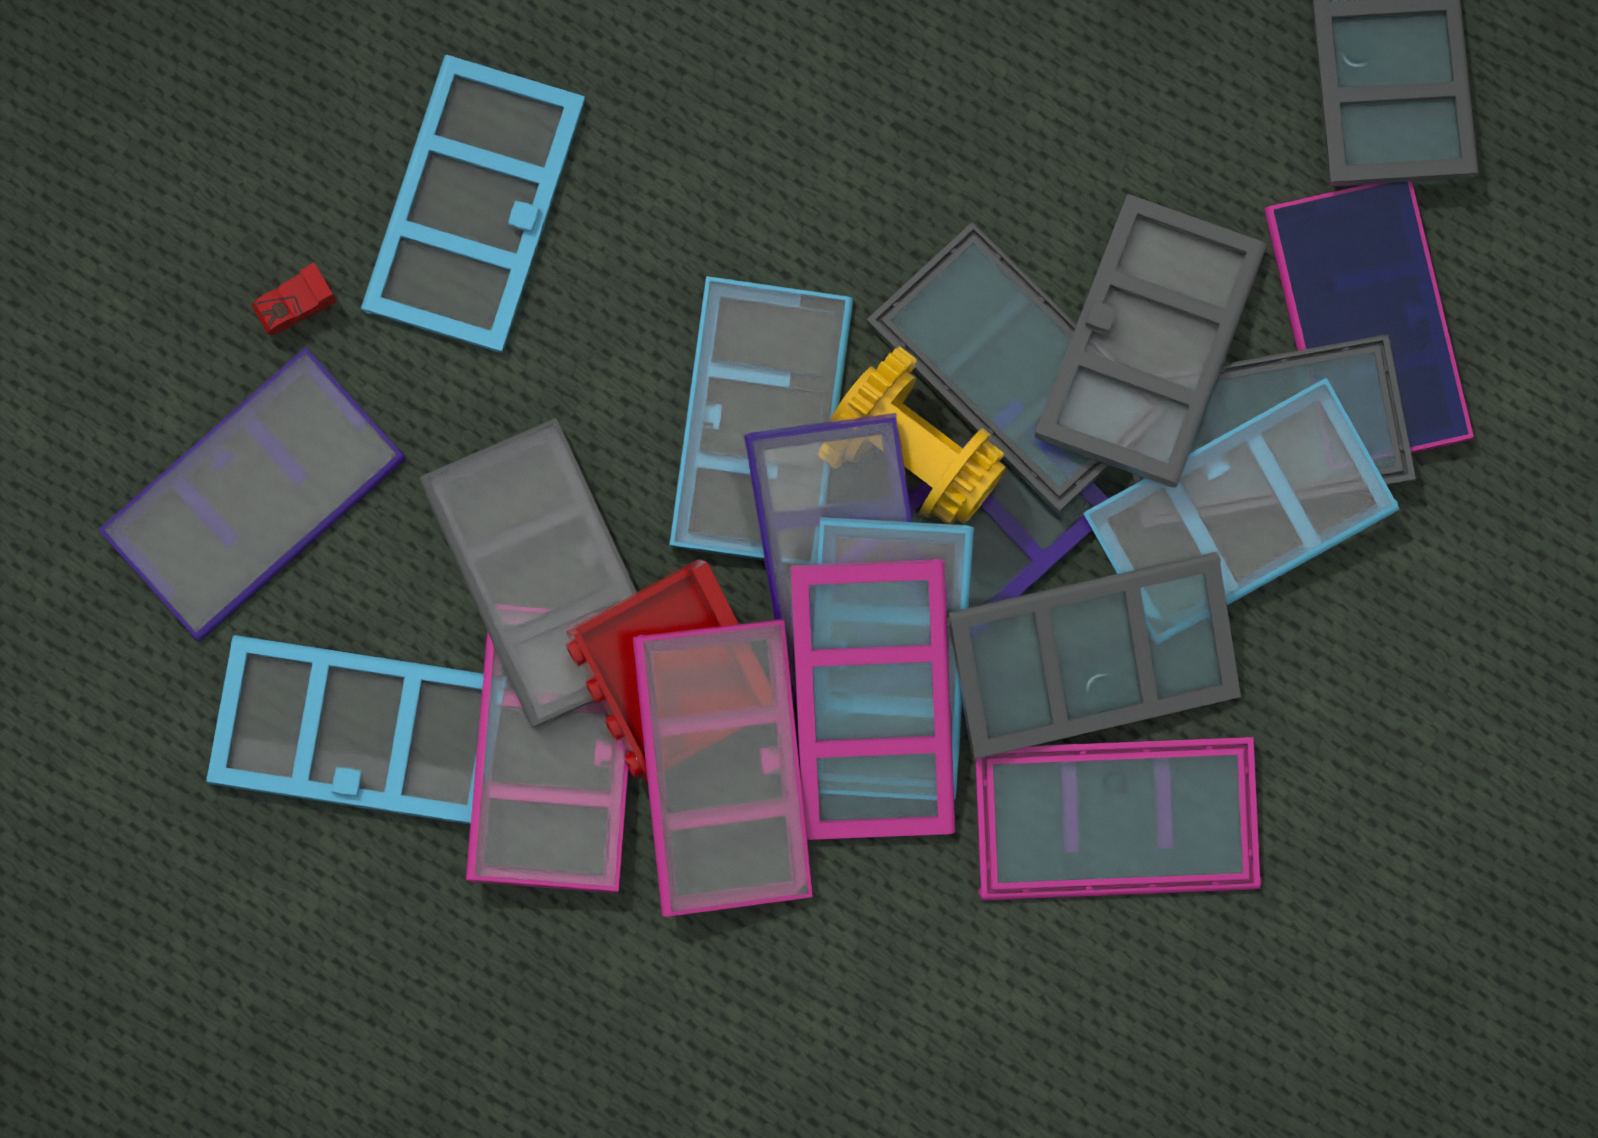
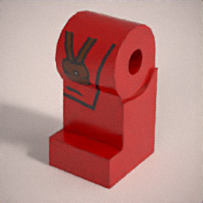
M315 263L300 270L301 273L281 284L279 288L262 295L252 304V309L268 335L278 334L337 302Z

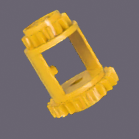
M899 346L892 353H889L877 369L871 366L860 376L842 399L829 422L896 413L904 466L933 488L923 503L920 513L928 519L935 515L950 525L956 519L965 524L983 504L1006 471L1007 467L999 462L1004 456V452L989 442L992 435L983 428L962 448L903 404L916 382V378L910 373L915 368L917 360ZM882 434L824 441L819 448L818 455L834 468H837L847 459L852 462L858 460L873 443L884 451Z

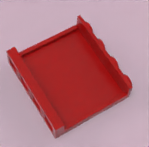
M699 559L566 631L571 642L565 646L571 659L577 667L583 664L590 678L585 681L590 696L596 704L603 703L609 717L604 719L608 731L615 741L622 740L628 754L623 756L626 766L634 778L640 776L646 782H648L633 637L739 624L708 562ZM748 641L651 653L658 719L773 704L771 686ZM744 726L661 736L663 769H668Z

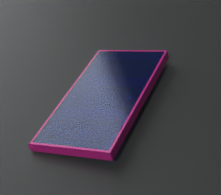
M1412 182L1365 184L1266 207L1264 212L1297 350L1388 334L1392 341L1391 351L1411 454L1473 440L1472 427ZM1374 355L1308 366L1312 385L1324 378L1328 379L1373 462L1393 458ZM1316 402L1328 472H1336L1339 469L1355 466L1320 402Z

